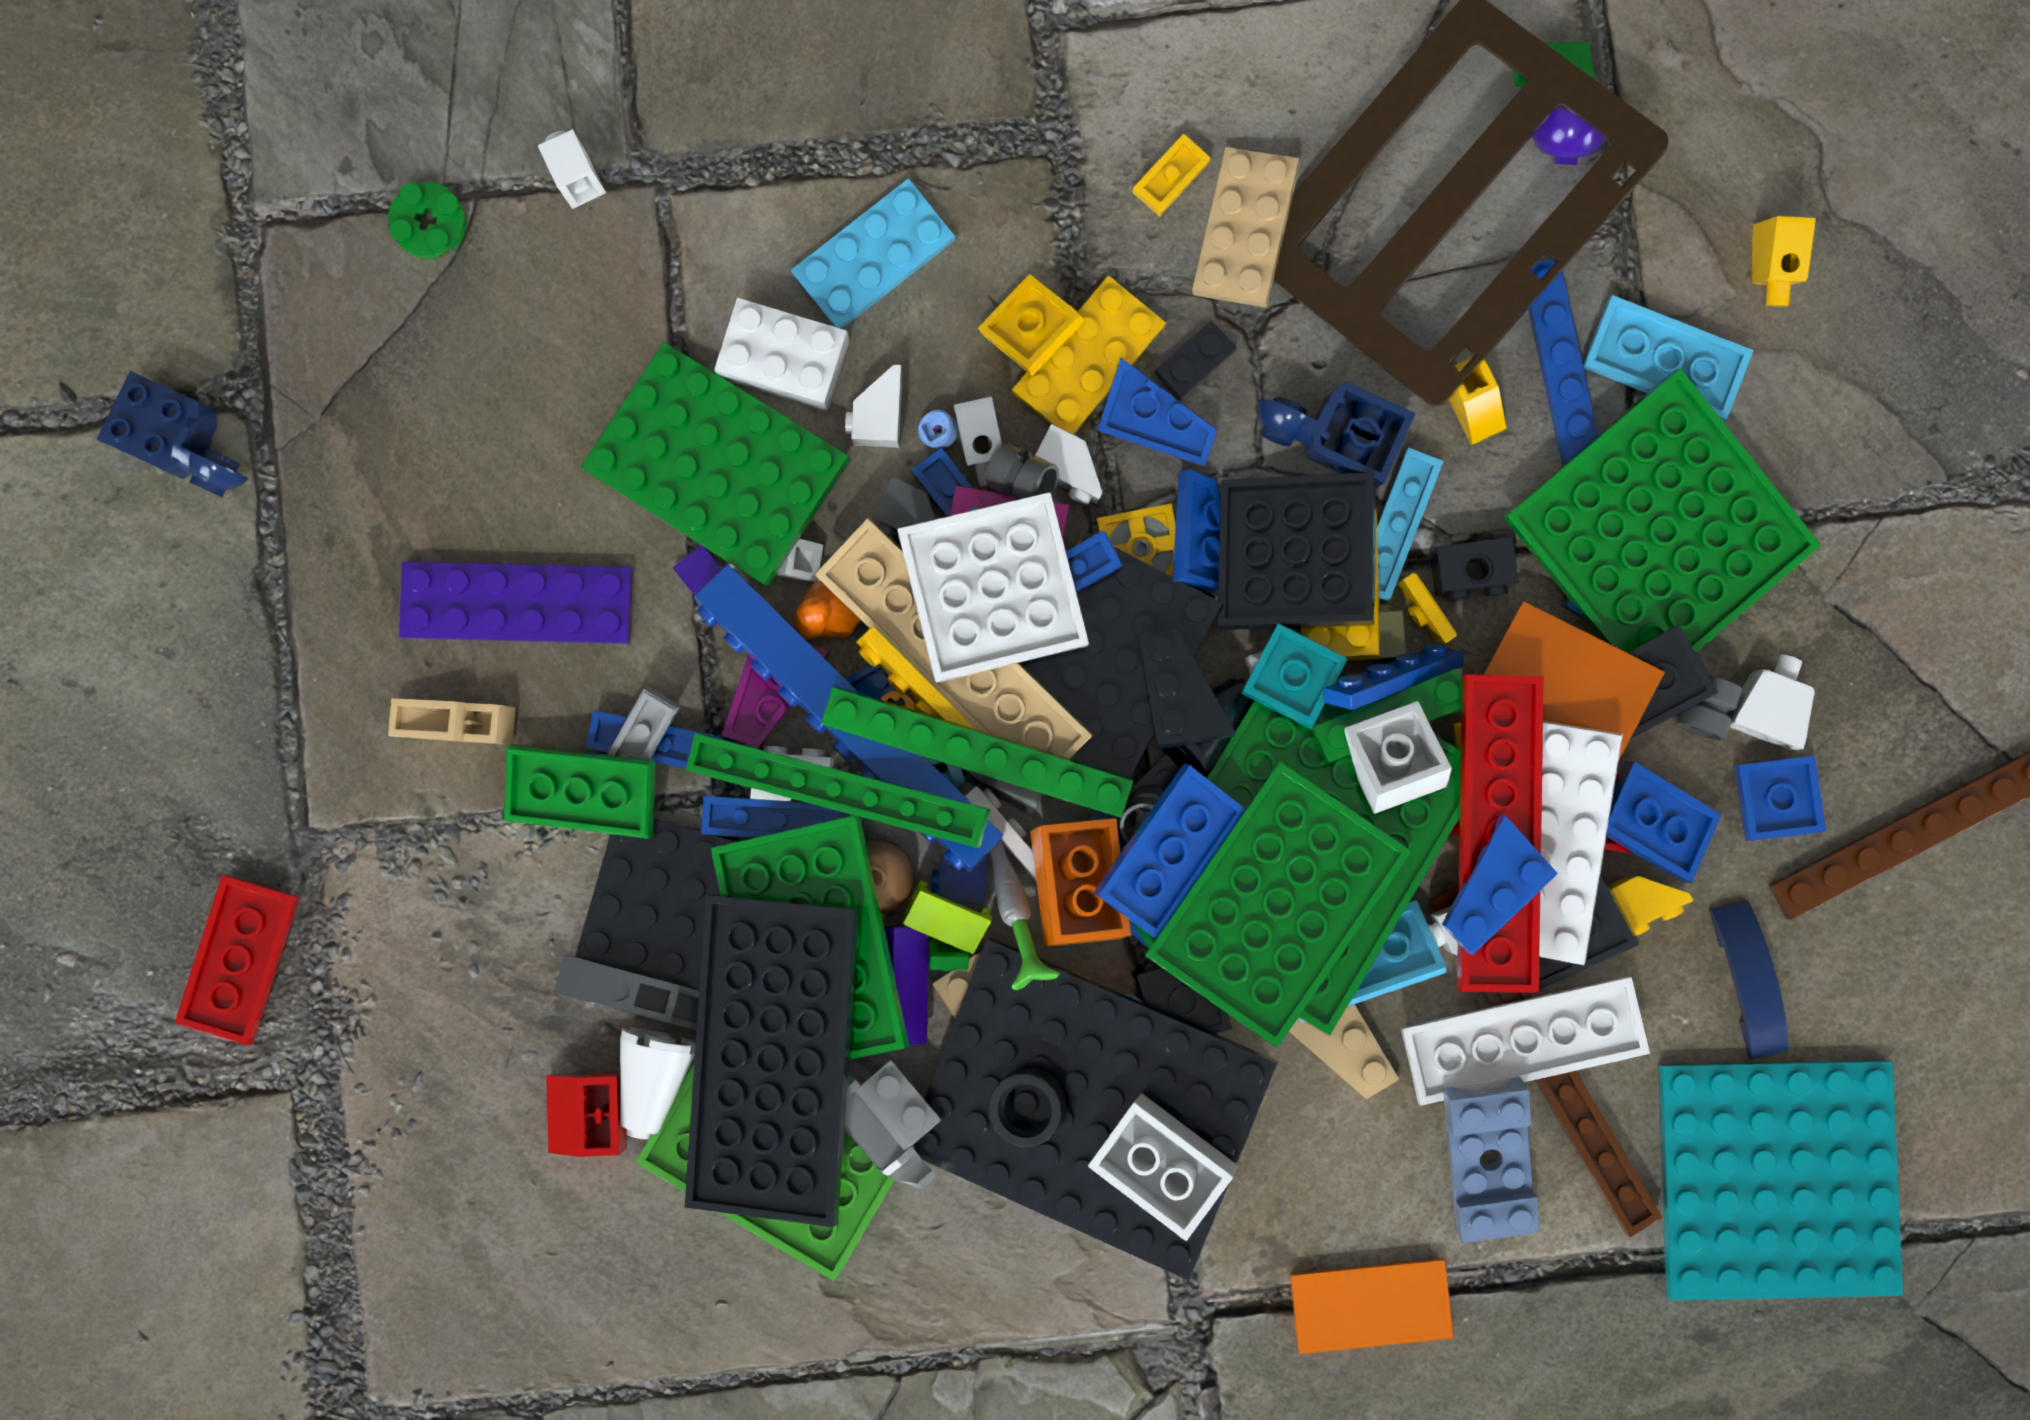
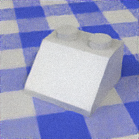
M1418 701L1345 728V735L1358 782L1374 814L1447 787L1452 768Z

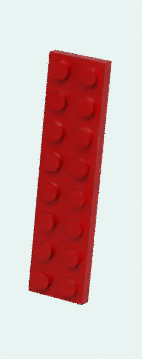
M1462 675L1459 891L1473 872L1478 862L1477 858L1483 846L1488 844L1496 829L1494 826L1500 815H1506L1541 854L1544 676ZM1540 891L1473 955L1468 954L1458 943V991L1539 993Z

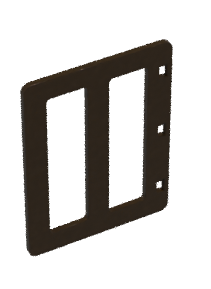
M1460 0L1293 194L1273 281L1430 406L1444 405L1664 155L1668 147V136L1663 129L1488 1ZM1474 45L1482 46L1524 77L1526 84L1353 284L1348 287L1340 285L1298 251L1299 246L1466 52ZM1563 107L1609 140L1611 143L1610 147L1436 347L1431 351L1422 350L1380 316L1381 310L1557 108ZM1626 163L1633 169H1636V171L1620 187L1612 178ZM1544 256H1547L1555 263L1541 279H1538L1531 271ZM1466 347L1475 355L1459 372L1451 363Z

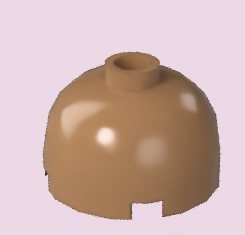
M883 839L867 840L866 846L881 914L886 915L899 909L910 897L915 884L914 866L908 854L897 844Z

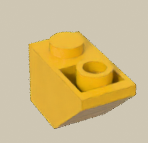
M1471 358L1454 366L1460 372ZM1484 359L1449 399L1471 446L1507 429L1499 387Z
M1627 875L1609 884L1636 936L1650 929L1648 923L1659 917H1662L1663 921L1682 914L1685 911L1683 905L1693 901L1690 893L1640 876Z

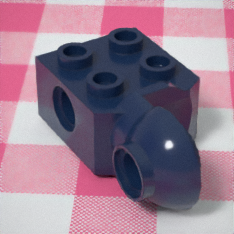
M132 371L129 372L96 440L181 479H185L191 474L190 483L222 498L227 490L238 488L249 479L236 472L240 463L208 449L212 442L211 438L217 428L216 411Z
M1344 382L1335 388L1324 399L1315 419L1306 415L1307 410L1303 406L1282 397H1275L1273 401L1261 399L1258 400L1257 405L1258 418L1262 425L1260 434L1264 438L1285 447H1290L1294 440L1305 445L1307 459L1340 474L1374 472L1375 489L1385 483L1416 414L1348 382Z

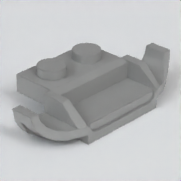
M891 1060L862 1085L848 1071L845 1130L883 1174L896 1181L922 1190L937 1176L916 1153L912 1145L939 1123L941 1119Z

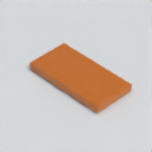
M1443 1258L1289 1273L1299 1354L1454 1338L1446 1264Z

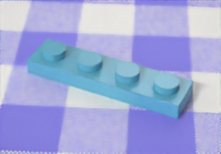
M1409 447L1405 450L1378 520L1379 601L1385 603L1390 602L1444 462Z

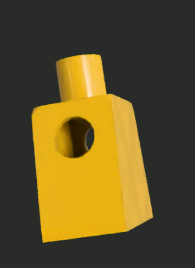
M1776 216L1753 224L1752 284L1767 285L1765 306H1789L1791 285L1806 282L1816 218Z

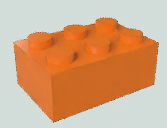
M1116 818L1043 825L1030 831L1044 947L1114 940L1131 936L1129 919L1093 893L1121 854Z

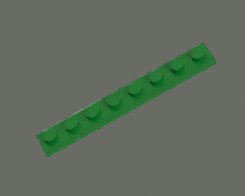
M835 685L832 687L821 723L834 729L1122 818L1133 784V778Z
M699 733L694 734L685 770L976 848H981L990 813L988 808Z

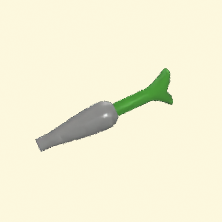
M1000 841L990 851L993 863L994 883L1000 915L1005 924L1013 927L1022 957L1021 969L1012 984L1013 990L1023 989L1032 980H1051L1057 978L1060 974L1047 967L1036 954L1027 924L1032 914L1030 903L1018 875L1006 855L1003 842Z

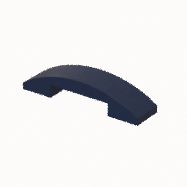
M1745 900L1710 909L1718 945L1725 949L1743 1020L1739 1021L1749 1059L1789 1050L1785 1012L1776 973L1766 941L1749 901Z

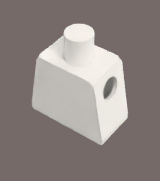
M1780 654L1774 672L1766 669L1753 671L1743 686V692L1737 709L1727 713L1732 719L1730 728L1789 751L1804 749L1815 691L1813 687L1796 681L1802 661L1792 656Z

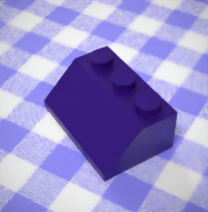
M884 925L909 1045L926 1044L929 935L904 925Z

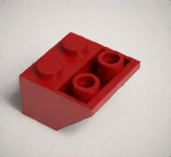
M620 1071L546 1075L548 1153L576 1157L620 1155L627 1149L626 1128L620 1126Z

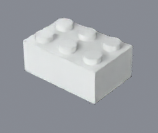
M737 298L714 370L717 375L730 383L828 412L850 339L846 330Z
M1142 1093L1088 1165L1089 1168L1185 1241L1188 1240L1230 1183L1239 1167Z

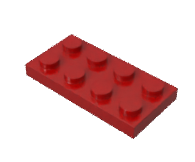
M230 875L221 876L174 1022L175 1024L247 1046L254 1043L300 896Z

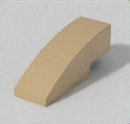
M391 698L388 736L510 745L513 744L516 707L454 701Z

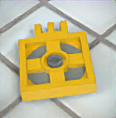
M1171 503L1096 519L1098 532L1105 531L1114 547L1173 577L1176 523ZM1081 541L1074 542L1075 546L1079 545Z

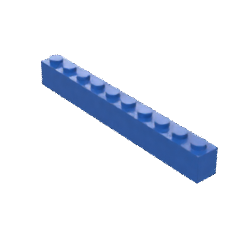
M729 565L724 567L695 595L697 605L699 606L696 610L697 614L710 627L717 624L726 633L723 639L736 653L740 654L744 650L754 660L750 665L755 672L765 681L771 677L781 687L777 692L791 707L794 708L799 704L809 714L805 717L808 724L820 735L826 731L836 741L832 746L847 762L853 758L863 768L860 772L861 776L972 804L924 756L822 725V719L834 685L851 691H858ZM989 820L987 821L981 848L920 833L929 843L937 840L946 849L943 856L955 869L960 871L964 867L969 873L1004 837Z

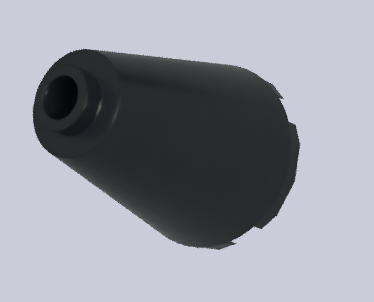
M1230 678L1213 688L1212 691L1234 731H1236L1254 700L1242 694L1247 683L1245 680L1239 679L1237 681ZM1232 737L1162 748V751L1167 753L1180 768L1183 764L1190 765L1207 778Z

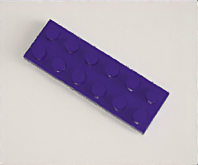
M402 562L399 637L403 639L630 644L633 569L631 567Z

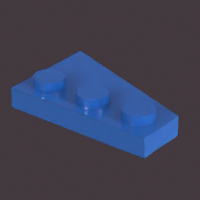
M1188 469L1178 473L1173 581L1183 582L1195 589L1218 596L1220 495L1217 480Z

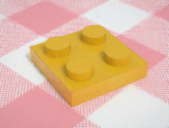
M1029 274L978 327V330L987 340L1033 376L1085 321L1079 312Z

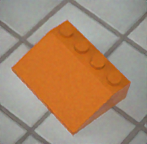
M1523 601L1484 675L1544 676L1543 721L1622 733L1620 759L1665 671Z

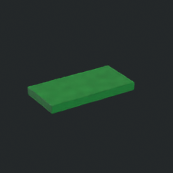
M519 744L507 745L504 821L648 839L653 836L656 760Z

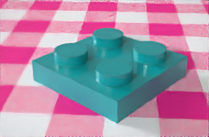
M1278 623L1242 694L1312 729L1325 704L1323 688L1336 683L1348 658Z

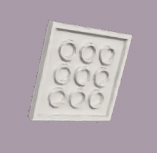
M1050 492L898 529L935 683L1089 645Z

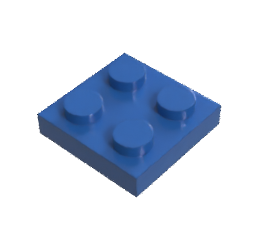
M1815 755L1734 765L1745 841L1826 832Z

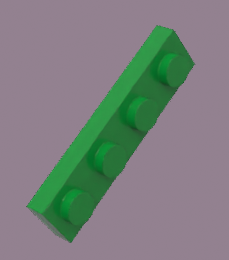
M1457 669L1314 726L1311 730L1326 764L1329 765L1351 756L1345 735V728L1416 701L1419 702L1429 723L1461 711L1462 680Z

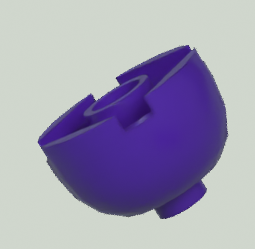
M1556 109L1532 136L1536 147L1542 153L1555 156L1554 164L1577 165L1578 157L1592 155L1605 140V137L1570 111Z

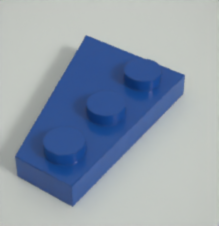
M1121 357L1097 431L1205 466L1217 429Z
M1506 815L1499 816L1494 826L1496 829L1488 844L1483 846L1468 881L1461 887L1442 923V926L1470 955L1479 950L1558 874Z

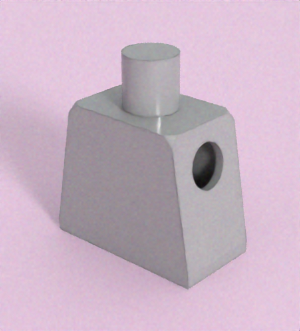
M992 396L953 406L966 466L975 465L979 487L987 485L986 474L988 466L994 454L1002 446ZM983 436L987 438L988 452L980 454L976 451L974 442L976 437Z

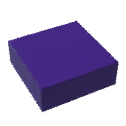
M702 545L673 567L674 571L694 596L722 570L716 560Z

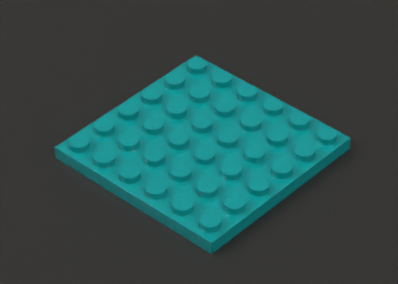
M1861 1060L1658 1065L1666 1297L1668 1299L1716 1300L1903 1296L1893 1061Z

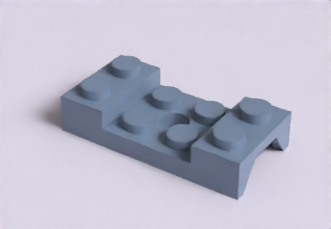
M1515 1077L1503 1089L1469 1093L1454 1087H1444L1443 1095L1455 1229L1462 1243L1540 1232L1537 1196L1532 1188L1528 1126H1531L1529 1090L1521 1077ZM1490 1149L1499 1151V1155L1494 1162L1489 1164L1480 1162V1157L1485 1151Z

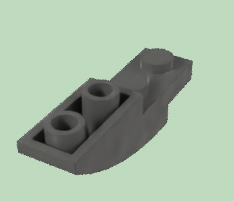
M564 955L554 993L696 1030L699 990Z

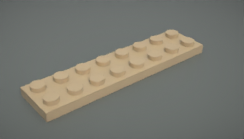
M870 518L863 522L815 574L869 628L874 626L976 730L1069 759L1093 736L1020 663L935 683L903 551Z

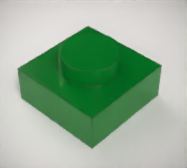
M929 936L928 960L930 970L954 971L969 968L968 952Z

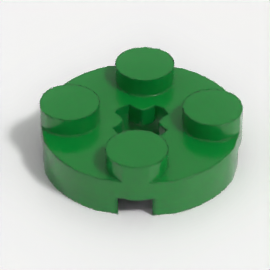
M433 182L408 183L400 189L399 194L390 206L388 213L389 232L393 239L408 254L419 259L434 260L442 257L441 254L448 252L450 249L454 250L460 245L466 233L467 217L460 201L445 186ZM426 212H431V216L437 219L436 224H429L427 229L423 230L419 218L421 215H425Z

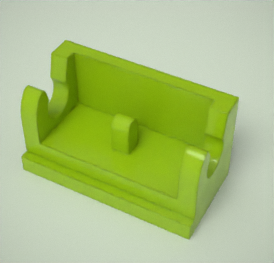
M920 880L906 904L903 925L974 954L991 923L992 916L989 915L991 910L983 907L980 913L929 892L928 888H926L928 883Z

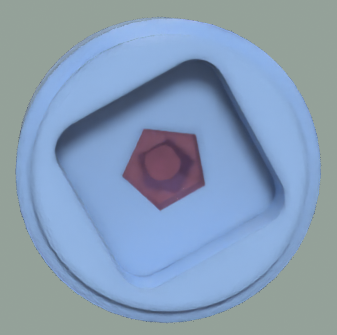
M932 410L926 413L918 426V434L921 441L936 450L941 447L942 449L949 447L955 441L958 433L956 420L943 410Z

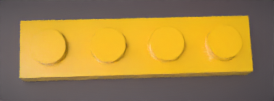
M874 626L856 642L861 647L859 650L861 656L873 667L879 665L889 675L887 677L888 683L898 693L903 695L906 692L916 702L914 705L916 711L975 729Z

